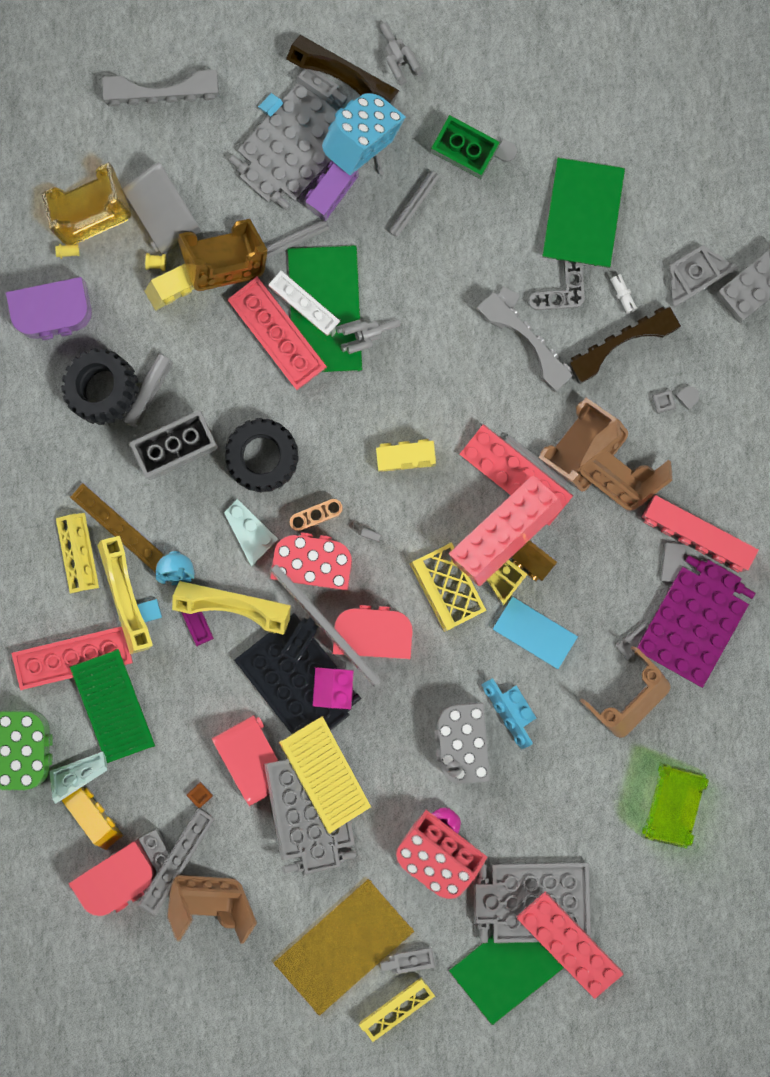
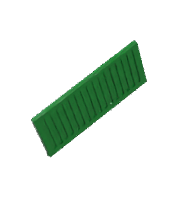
M119 649L70 667L101 751L106 756L107 763L155 747Z

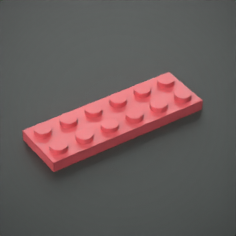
M258 276L227 299L296 390H299L327 368Z
M484 424L459 454L510 495L533 475L560 499L563 508L574 496ZM557 514L555 517H553V518L547 523V525L550 526V524L554 521V519L558 516V514Z
M122 626L12 653L20 690L74 678L70 669L71 666L119 649L125 665L133 663Z
M546 891L517 915V919L594 999L624 975L623 971Z

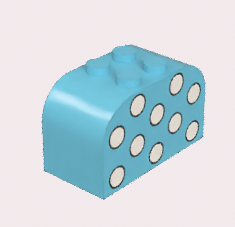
M363 94L355 101L352 99L344 109L340 108L335 114L336 118L328 127L329 131L322 143L323 151L328 158L347 174L352 175L392 143L406 116L384 98L376 94Z

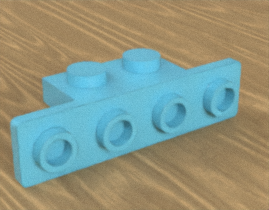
M493 678L484 682L482 687L485 694L490 698L494 709L503 719L505 727L511 732L515 743L520 749L532 745L533 742L523 727L535 720L536 716L517 685L502 694Z

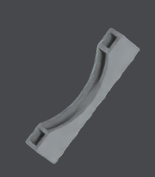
M217 70L197 71L186 81L161 89L138 86L122 76L102 77L103 97L105 103L109 104V106H120V103L138 105L139 102L146 101L147 104H156L161 100H166L167 103L177 102V99H185V101L191 102L196 101V98L214 100L215 97H219Z
M493 292L476 310L488 323L507 327L518 333L528 342L538 359L541 379L553 392H556L573 376L570 373L572 371L565 362L562 364L557 359L559 356L553 349L548 350L544 345L546 342L539 335L535 336L531 332L532 327L526 321L522 322L518 318L519 313L513 307L509 308L505 304L506 300L500 293L495 294Z

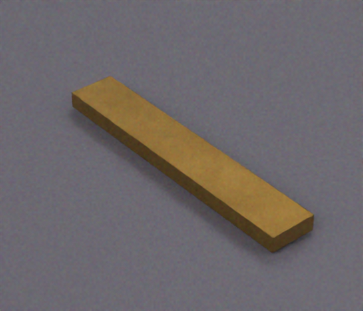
M82 483L70 498L114 537L120 536L122 544L156 573V566L165 555Z

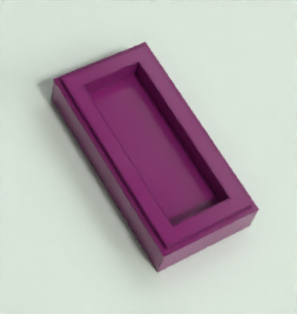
M181 612L196 647L214 639L203 612L193 614Z

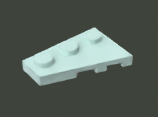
M238 499L224 512L252 567L279 539Z
M100 752L51 770L52 799L55 804L106 772L107 762L105 754Z

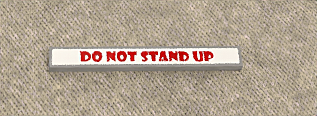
M275 565L270 572L375 687L380 682L379 677L282 569Z

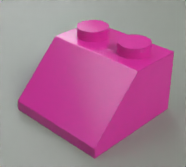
M315 668L313 706L351 709L354 670Z

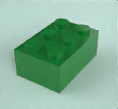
M449 115L431 148V153L481 180L499 148L500 142Z

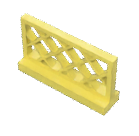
M452 542L410 563L444 632L487 611L471 579L464 572L461 571L459 579L449 576L452 566H457L453 563L452 559L449 562L441 559L444 550L449 548L452 551L454 549ZM428 558L437 560L434 570L428 569L423 561ZM439 562L450 565L447 575L437 572ZM436 574L445 577L443 588L435 585L434 578ZM448 579L458 582L455 592L445 589ZM461 583L469 586L468 596L458 593ZM444 591L454 594L452 604L443 601ZM457 596L467 599L464 609L454 606ZM469 601L477 602L480 610L476 612L468 611ZM453 608L463 612L461 620L454 622L451 616Z

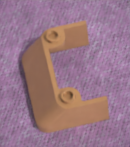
M616 419L594 437L580 463V473L623 508L635 510L672 481L671 461H666L655 471L646 465L639 466L632 471L607 451L621 439L620 420Z
M634 646L630 649L647 665L642 672V679L647 686L621 713L617 709L609 707L599 714L587 701L582 698L579 700L613 735L619 738L627 736L669 693L671 688L670 682L663 673Z
M179 875L175 877L171 884L167 917L176 941L181 940L193 921L191 915L217 916L219 923L223 927L235 929L241 944H244L257 924L243 887L235 879Z

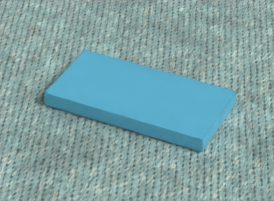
M514 597L510 599L493 627L494 631L556 669H559L578 638L575 634Z

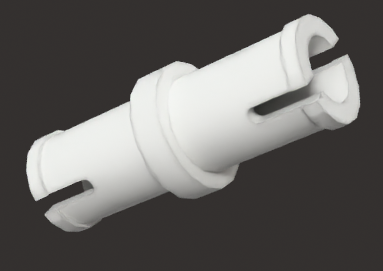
M622 275L611 278L610 281L617 292L616 297L620 299L626 314L637 310L638 308L630 295L632 292L627 288Z

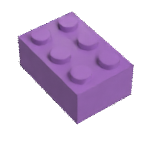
M331 161L328 165V172L318 178L316 182L318 184L317 187L307 193L305 197L307 199V209L326 221L359 177L358 170L349 175Z

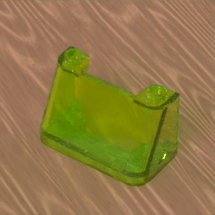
M660 762L658 767L660 778L657 777L656 780L657 784L648 819L646 818L648 825L643 827L641 837L687 849L688 846L693 844L694 835H692L702 792L707 789L709 779L706 778L704 773Z

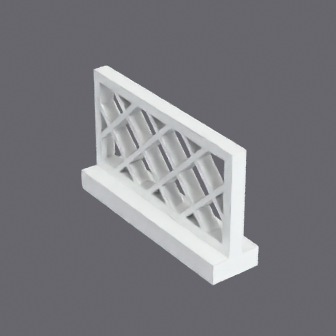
M280 271L268 286L326 336L330 334L333 337L340 320L285 273Z

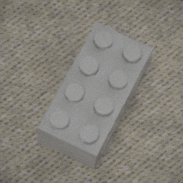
M770 250L716 293L739 323L770 300Z

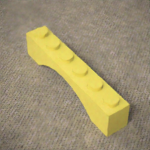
M116 536L101 540L98 544V549L129 652L134 654L148 650L153 645L148 628L141 616L133 594L121 538Z
M179 581L173 594L172 610L188 614L210 610L233 612L253 620L265 631L283 635L290 620L291 605Z

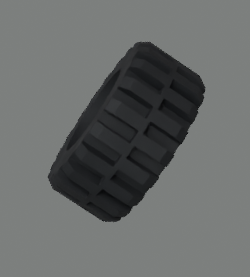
M94 348L90 349V353L86 351L80 353L81 357H75L71 360L73 364L66 367L67 374L62 377V381L65 384L61 386V392L65 394L63 399L68 404V408L77 416L92 424L104 425L105 422L112 424L115 423L116 418L121 420L124 418L123 414L126 411L128 413L131 411L130 405L137 400L135 393L139 392V387L135 385V383H138V378L134 374L135 370L121 356L107 349L101 348L99 351ZM110 371L114 376V387L110 395L103 401L89 402L86 396V388L90 379L99 372Z
M256 418V420L252 421L248 420L245 424L235 428L236 430L233 434L231 433L229 441L226 443V452L224 454L226 467L232 478L245 489L259 493L271 492L289 482L297 469L299 456L297 444L288 429L279 422ZM256 438L270 439L278 446L280 452L279 462L268 473H255L245 464L244 450Z

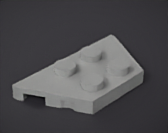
M704 245L672 263L669 267L673 306L676 307L738 269L737 266L724 260L720 255L711 252Z

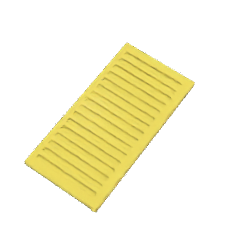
M323 716L279 742L328 834H331L334 830L371 808Z

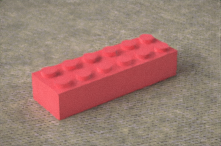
M532 475L449 553L453 563L480 587L563 509L560 499Z
M656 495L651 498L641 517L645 520L643 523L652 528L658 526L662 529L660 532L670 537L675 535L679 538L678 541L687 546L690 544L696 547L695 550L704 555L711 554L713 560L721 564L725 562L730 564L729 568L738 573L749 570L759 549Z

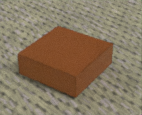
M202 782L197 784L187 794V797L198 809L214 796Z

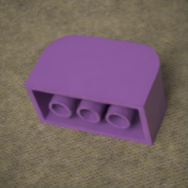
M82 277L6 292L12 324L28 338L50 340L53 339L54 335L61 334V337L70 336L73 331L84 328L91 319L92 309L87 284Z

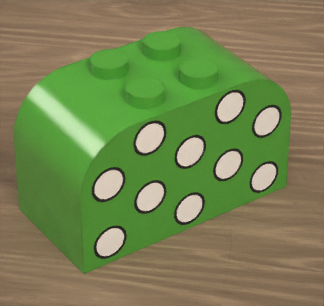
M0 711V790H28L41 785L47 779L50 765L53 764V754L50 753V746L53 745V734H50L49 723L41 713L36 711Z

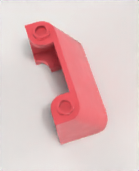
M255 715L212 738L215 747L249 806L270 795L264 764L279 761L263 733L262 728L265 726L260 717L256 718Z

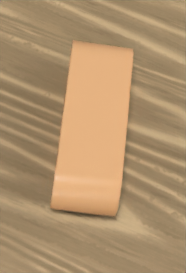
M330 499L303 510L290 518V526L295 531H303L333 519L342 513V504L337 499ZM337 503L340 507L339 511L331 513L329 511L330 504ZM314 510H319L322 513L321 518L317 521L311 518V513ZM297 517H301L304 520V524L300 528H296L293 525V521Z

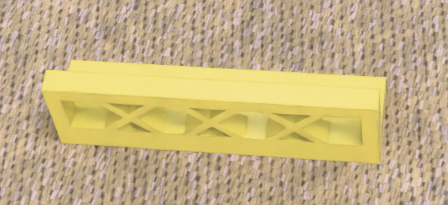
M85 513L70 514L56 518L70 594L99 588ZM65 520L67 521L68 526L67 531L65 530L63 521ZM68 540L71 542V549L68 548ZM72 559L74 560V563H75L74 568H73L72 565H71V560H72ZM75 578L78 579L79 588L75 586Z
M420 977L359 1022V1026L363 1032H366L371 1041L374 1042L434 998L435 995L423 978ZM425 988L429 996L423 1000L416 999V993ZM406 1000L412 1001L410 1010H400V1005ZM397 1012L395 1021H384L387 1014ZM375 1023L381 1024L380 1032L373 1036L368 1028Z

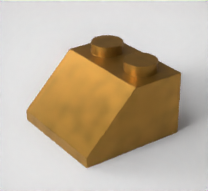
M530 540L511 557L514 560L512 563L521 570L522 568L526 569L529 572L528 576L536 582L538 579L543 581L557 564L556 560Z

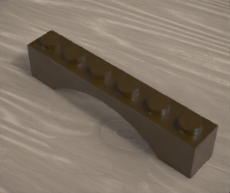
M301 34L292 43L286 60L302 69L323 72L343 81L360 96L368 93L376 94L384 98L392 106L400 91Z
M662 306L654 311V316L650 318L645 316L637 321L638 325L634 327L629 325L620 330L622 334L616 337L613 334L604 339V344L600 346L595 344L588 348V353L584 355L579 353L573 356L569 367L578 383L582 384L596 376L606 356L620 344L639 337L663 338L678 330L681 325L671 307L665 309Z

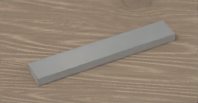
M201 809L196 810L137 905L139 908L153 917L156 915L171 891L172 882L184 870L213 823L214 818Z

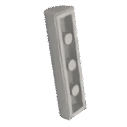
M158 354L139 392L135 396L137 398L136 402L130 405L132 409L129 413L126 412L122 421L134 428H138L171 369L173 361Z

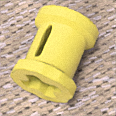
M146 253L145 269L149 270L151 268L165 271L166 254L156 256Z

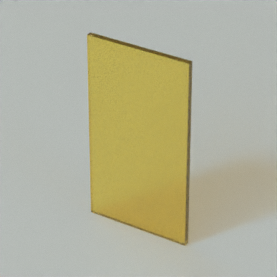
M367 879L274 962V965L316 1011V1014L320 1016L406 940L414 930L373 885L372 881Z

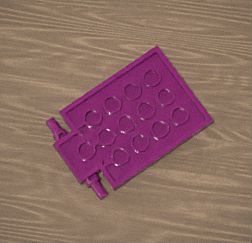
M688 555L685 562L696 567L700 574L697 575L684 567L680 569L636 648L649 659L703 688L749 606L748 603L737 598L733 593H742L750 599H753L756 593L740 582L741 577L709 559L706 562L703 560L699 561Z

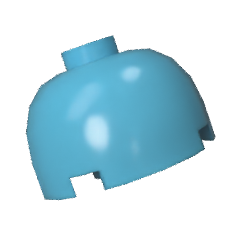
M172 551L163 556L156 566V580L162 584H166V581L172 582V585H178L179 581L190 583L191 578L194 579V566L191 560L178 551Z

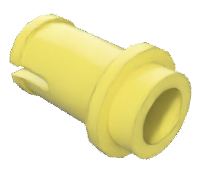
M59 244V246H55L56 257H60V259L68 256H79V244Z

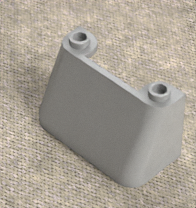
M160 162L151 166L122 189L123 193L121 196L126 204L130 202L152 237L153 241L150 243L156 252L160 251L161 254H165L179 245V234L194 232L198 234L201 232L197 222Z

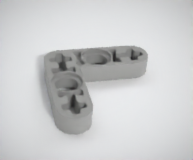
M564 261L566 290L533 293L529 298V306L537 311L580 307L584 302L582 263H575V270L579 269V272H568V269L572 270V264ZM577 275L580 279L579 284H570L569 277ZM569 288L581 289V291L577 290V297L581 298V300H579L577 304H574V301L570 300V298L573 297L574 292L569 291ZM545 295L549 296V306H545L546 302H541L539 306H536V303H532L536 296L539 297V300H545ZM559 295L562 303L560 305L552 304V296Z

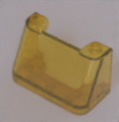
M109 162L100 165L96 169L97 179L66 193L56 187L42 193L49 228L65 245H74L130 219V207L115 170Z

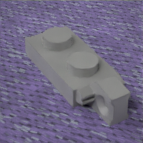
M303 69L297 76L296 82L326 102L333 103L339 108H342L345 104L347 97L341 93L338 85L318 71Z
M432 947L397 953L389 956L390 960L380 962L381 970H392V974L435 967Z

